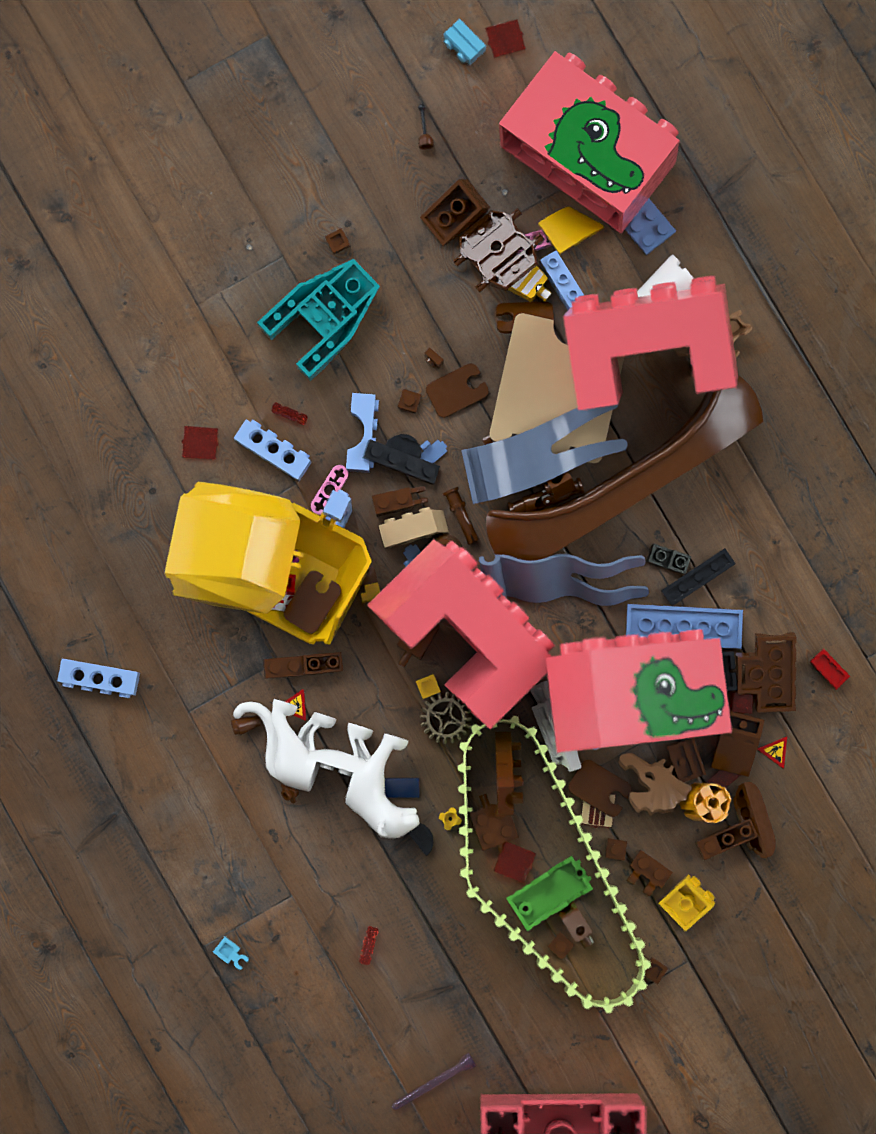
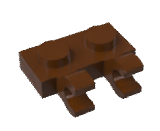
M640 850L629 865L634 870L626 881L634 885L639 876L643 875L650 881L642 892L650 896L656 886L660 888L664 886L673 872Z

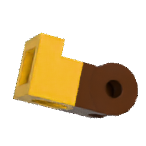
M371 565L363 580L366 593L361 594L363 603L372 601L380 593L377 575Z

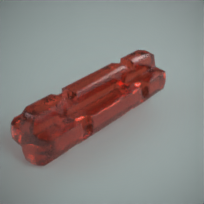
M275 402L271 408L273 413L281 414L282 417L292 421L296 420L299 424L305 425L308 416L306 414H299L298 411L286 406L282 407L279 403Z
M367 927L366 934L368 935L367 937L365 936L361 951L363 954H360L359 962L369 965L372 957H370V954H373L376 942L374 938L379 931L376 927Z

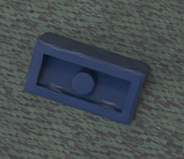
M385 778L386 797L419 798V778Z

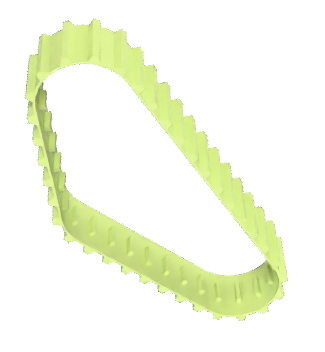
M513 716L510 720H499L497 723L511 724V729H514L515 726L522 728L527 733L525 735L526 739L531 737L535 743L537 750L534 753L535 755L540 753L546 766L543 768V771L549 772L554 782V785L551 787L553 790L557 788L563 800L560 806H566L572 818L568 822L570 825L575 824L581 836L577 840L579 843L583 841L589 853L586 858L587 860L592 859L598 871L594 875L596 878L601 877L607 889L603 893L605 896L610 895L615 905L612 911L614 914L618 912L624 924L621 926L622 931L627 930L633 942L629 946L631 949L636 948L639 960L635 962L639 966L637 978L633 977L632 979L633 985L626 993L622 991L620 992L621 996L609 1000L608 997H604V1001L591 999L592 995L588 993L585 997L575 989L578 986L575 982L570 984L561 975L563 973L561 968L556 971L547 962L549 956L545 954L542 957L533 948L535 943L532 940L527 943L518 934L521 930L518 927L514 930L504 920L507 916L504 913L501 916L498 915L490 907L492 901L488 900L485 902L476 893L479 888L477 886L472 887L468 876L473 874V870H468V853H473V849H468V833H472V828H467V812H472V808H467L466 791H471V787H466V770H471V766H466L465 756L466 751H471L472 749L471 746H468L472 737L475 734L480 736L482 733L479 730L486 726L483 724L480 727L474 724L471 727L472 735L468 742L460 744L459 748L464 752L463 764L458 765V771L464 773V784L458 787V792L464 794L465 804L459 807V813L465 815V825L459 828V833L465 835L466 846L460 848V855L466 857V867L460 869V873L468 881L467 895L469 898L477 897L482 903L480 906L483 913L491 911L496 916L495 924L498 927L505 925L510 930L508 936L512 941L520 939L524 943L523 951L527 955L534 953L538 957L536 962L541 969L548 966L552 970L551 978L555 982L562 980L566 984L564 988L569 996L577 994L581 998L583 1007L589 1009L592 1005L603 1007L606 1013H611L613 1006H618L622 1003L627 1006L632 1005V997L638 989L645 990L647 987L643 978L645 969L651 967L650 961L643 957L641 951L645 944L639 937H634L632 931L636 926L631 920H626L623 915L627 907L622 902L617 903L614 896L618 893V889L616 886L608 884L606 877L610 873L607 868H600L597 860L601 855L599 851L591 850L588 842L592 837L590 833H583L579 826L583 818L581 815H574L571 809L574 800L573 798L565 797L562 788L566 784L564 780L556 779L553 771L557 766L555 762L548 763L544 755L548 750L547 745H539L535 738L537 730L534 727L527 729L524 725L519 724V717Z

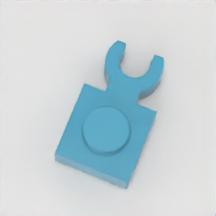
M226 936L213 951L227 964L231 960L234 961L235 967L239 970L243 968L238 963L239 959H244L246 962L249 960L246 955L237 953L240 947Z

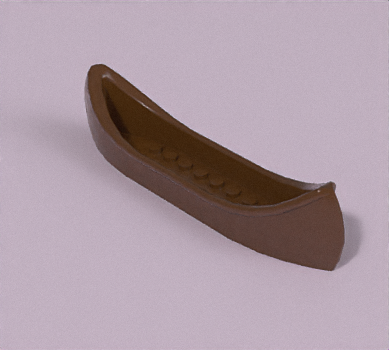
M739 375L737 387L707 391L692 417L669 440L591 490L568 502L539 511L512 512L497 509L490 510L486 516L488 539L495 555H508L525 561L545 559L701 464L763 422L762 409L756 393Z

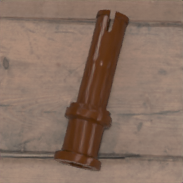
M455 487L444 492L443 496H446L450 504L449 509L455 513L469 545L473 543L470 535H472L474 542L480 539L464 508L466 503L462 501L459 495V487Z

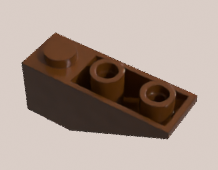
M747 819L695 841L702 860H706L758 837V834L751 819Z

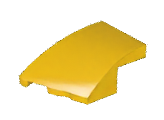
M569 206L538 222L539 227L559 255L604 229L602 224Z

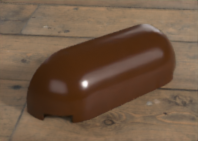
M752 782L742 783L738 786L736 796L733 798L739 822L751 819L758 834V837L747 841L746 844L749 850H753L760 858L771 857L775 851L776 841L762 794Z

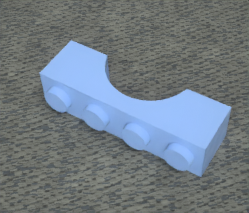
M352 393L351 414L363 423L365 430L361 442L347 451L346 470L370 473V468H374V462L362 458L368 440L376 441V438H373V430H377L378 419H374L375 411L378 412L379 400H376V396L373 394Z
M333 490L323 510V514L326 515L327 520L330 521L333 518L337 520L336 525L345 528L352 513L351 498L348 497V493L342 490H338V492Z

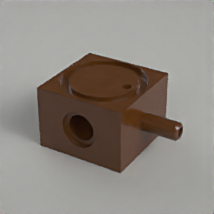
M437 623L412 648L400 639L397 647L404 650L405 653L398 664L405 667L411 656L421 660L438 632L440 625Z

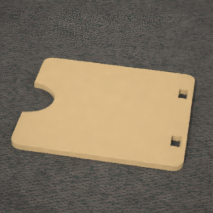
M524 313L518 314L515 317L489 433L493 441L497 442L512 436V433L518 435L578 408L568 345L562 343L556 337L553 326L554 320ZM624 356L617 357L620 374L622 370ZM612 410L588 421L554 443L551 447L552 452L558 454L568 451L570 446L578 448L606 441ZM602 457L591 460L589 463H598Z

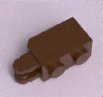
M425 486L412 489L408 487L372 495L376 516L405 511L414 508L416 505L428 503V498L412 501L411 494L426 491Z

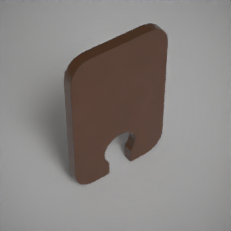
M549 302L500 303L496 307V316L507 314L513 317V320L509 322L497 321V330L503 334L512 333L515 317L521 313L554 320L553 306Z
M467 364L427 385V395L440 417H448L487 397L489 390L485 382L475 389L467 385L468 378L481 374L475 364Z
M311 571L307 574L284 610V617L287 621L309 634H313L319 629L341 594L340 585L334 581L330 582L329 588L325 593H319L316 590V584L322 580L324 575L317 571Z
M585 760L581 763V768L576 771L568 786L571 794L610 817L618 816L623 808L610 801V794L617 791L621 793L622 797L628 799L632 792V787L628 782L591 760Z

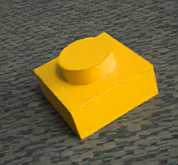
M434 674L416 681L423 699L441 692Z

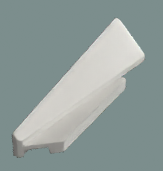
M549 681L532 687L530 691L538 704L532 707L545 744L548 747L552 762H555L557 765H564L568 768L569 772L580 769L581 764L577 751L557 753Z

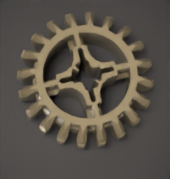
M445 692V698H442L441 693H438V700L431 696L433 703L430 704L426 701L425 704L429 708L421 709V711L426 712V716L420 715V719H426V722L421 723V726H428L424 733L426 734L431 731L432 734L429 738L432 739L436 735L437 743H439L440 738H444L443 744H447V738H450V742L454 743V736L461 740L459 733L461 732L463 735H466L467 732L463 728L471 727L469 724H465L466 721H472L471 717H466V714L471 713L470 710H464L467 706L465 704L461 705L460 699L456 701V695L453 694L452 699L448 698L449 692ZM449 702L446 710L443 712L432 710L439 703ZM454 704L462 713V721L452 716ZM450 708L449 717H452V720L456 722L447 721L442 728L443 719L440 720V716L436 714L445 715ZM430 715L440 721L438 732L431 726ZM449 724L460 726L458 730L451 734H443L446 726Z

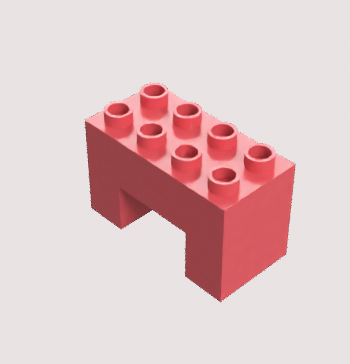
M705 276L692 279L690 289L677 291L676 282H666L653 285V289L650 290L651 295L638 297L637 288H628L614 291V295L611 296V301L599 303L598 294L575 297V301L571 302L572 307L563 317L578 410L618 405L623 394L618 356L690 346L696 393L737 387L738 371L725 284L716 285L715 276Z
M433 540L367 606L394 634L411 648L444 617L477 652L444 686L452 694L456 695V698L460 699L461 703L465 704L466 708L476 718L491 729L547 673L546 658L552 657L548 652L555 645L541 630H536L528 622L530 618L514 602L511 603L505 596L501 595L504 592L503 589L489 575H485L478 568L472 572L478 563L464 548H459L453 541L443 546Z
M481 1094V1134H645V1105L638 1094Z

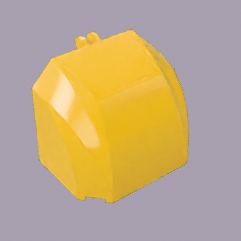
M197 482L190 492L184 493L180 497L165 575L167 578H170L174 588L172 590L174 596L217 607L267 614L285 597L291 567L301 569L302 566L299 563H292L293 556L303 558L304 553L294 551L300 519L291 501L253 490Z
M292 503L300 519L295 550L304 553L303 558H299L298 562L302 565L301 569L293 567L290 569V574L296 575L295 593L307 574L311 571H317L324 575L322 580L316 584V590L319 593H325L329 588L330 582L334 581L340 585L341 594L326 619H324L319 629L313 634H309L287 621L284 617V611L271 609L267 614L247 612L309 644H315L316 641H324L325 644L330 645L348 613L372 561L362 537L336 525L337 520L333 518L330 521L325 519L326 515L323 512L319 516L296 503Z

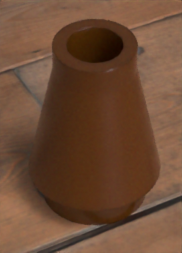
M258 715L244 716L231 720L234 735H242L259 727Z

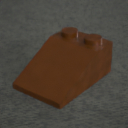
M459 179L420 218L439 242L445 246L479 220L491 207L468 179Z

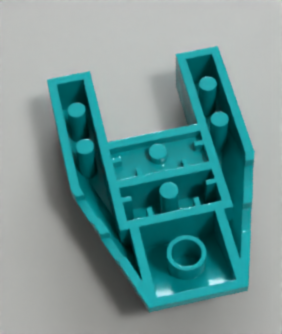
M352 259L304 283H299L264 315L257 324L273 340L300 314L323 337L314 348L296 363L297 368L311 381L352 339L380 286Z

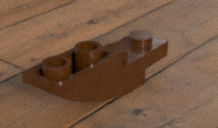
M341 652L263 659L265 679L343 671Z

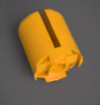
M693 783L690 785L692 789L687 794L686 801H680L681 809H685L684 814L687 818L693 821L717 823L728 815L731 797L725 787H721L718 784Z

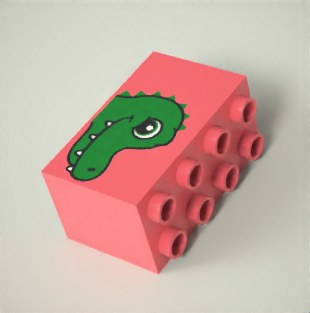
M554 51L499 122L501 147L622 234L676 164L680 141L676 136L679 132L671 123L664 119H660L656 124L645 116L648 110L639 100L629 97L627 101H624L614 94L617 88L605 76L598 75L596 79L589 76L583 71L586 65L576 55L567 53L563 57Z
M703 630L684 631L672 635L671 632L650 634L647 637L629 635L616 637L611 640H606V638L582 640V642L561 644V655L546 658L557 753L732 733L720 638L704 640Z

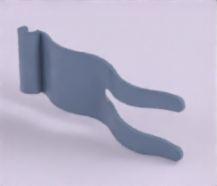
M618 405L584 410L576 408L518 435L487 445L461 450L473 504L523 491L551 480L596 458L624 451L628 445L625 439L585 445L558 454H554L551 450L554 443L588 421L616 409Z
M569 554L552 555L535 561L520 560L508 555H495V559L492 562H486L484 556L479 557L481 572L489 575L503 589L504 592L501 595L506 598L509 596L527 602L541 603L562 596H576L596 605L611 606L632 598L646 597L649 594V589L646 586H626L616 590H602L571 576L572 573H577L594 579L609 578L624 570L645 565V558L641 555L624 557L608 564L591 563Z

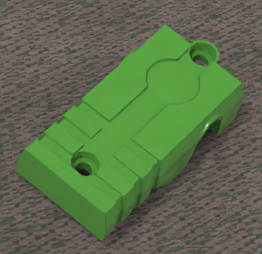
M569 856L531 881L530 884L525 885L521 890H517L514 892L515 894L506 898L527 931L532 929L533 926L538 925L542 920L549 918L548 916L568 906L576 898L593 889L588 882L592 878L586 875L585 869L580 865V860L575 862L573 857ZM578 870H582L583 874L581 876L577 874ZM524 906H528L527 911L523 910Z

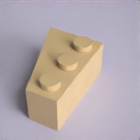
M430 507L420 509V513L415 515L411 512L401 515L402 518L395 520V518L384 520L385 524L379 525L384 548H392L414 542L418 539L430 538L438 533H449L444 511L432 510Z

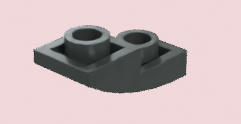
M654 543L651 546L646 562L686 574L691 556Z

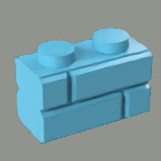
M461 19L444 33V44L450 50L454 49L458 53L457 57L463 63L467 62L471 65L486 50V45Z

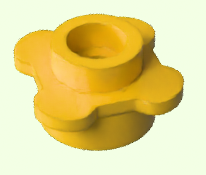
M453 807L439 815V819L443 821L446 830H451L453 826L460 825L462 822L461 818L456 814V809Z

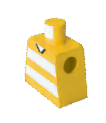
M538 266L508 289L529 302H532L536 296L546 302L552 292L544 287L548 282V277Z

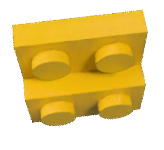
M689 874L659 901L660 906L685 932L712 909L716 903L714 895L708 890L704 891L700 887L701 882L695 876L691 877Z

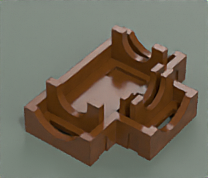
M794 632L782 635L756 633L755 652L736 653L737 694H755V709L757 712L796 711V635ZM766 641H781V643H766ZM742 665H745V684H742ZM767 703H786L781 706L766 705Z
M495 732L498 815H514V804L523 803V792H514V787L523 786L522 775H513V768L521 767V760L512 759V751L521 750V742L511 743V732Z

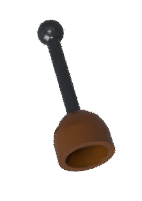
M420 104L418 109L421 112L423 135L420 136L418 144L420 149H431L434 147L433 138L426 131L424 114L426 107L424 104Z

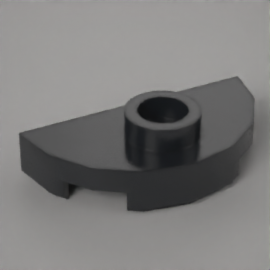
M408 434L396 435L386 443V446L421 459L422 451L420 444L414 437Z
M419 823L408 834L427 857L432 851L434 844L433 835L427 826Z

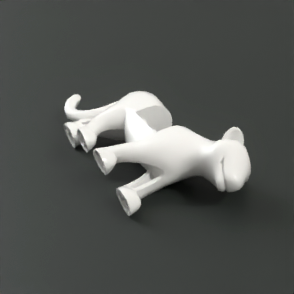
M274 699L272 713L265 706L256 702L241 703L234 710L233 716L236 719L249 712L257 714L262 719L267 732L266 768L271 776L283 784L309 792L316 779L319 766L332 771L335 767L339 769V773L352 776L346 796V804L360 815L381 837L399 838L419 825L416 808L397 807L385 795L384 768L386 761L393 749L403 750L409 741L384 734L380 746L371 756L364 740L370 738L373 730L348 723V735L354 756L338 750H315L314 732L321 727L332 728L337 719L314 712L310 720L300 729L297 736L289 726L286 716L293 715L297 711L298 706Z

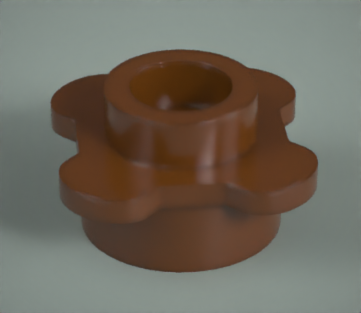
M281 784L282 797L287 801L290 800L291 803H295V798L299 795L298 789Z

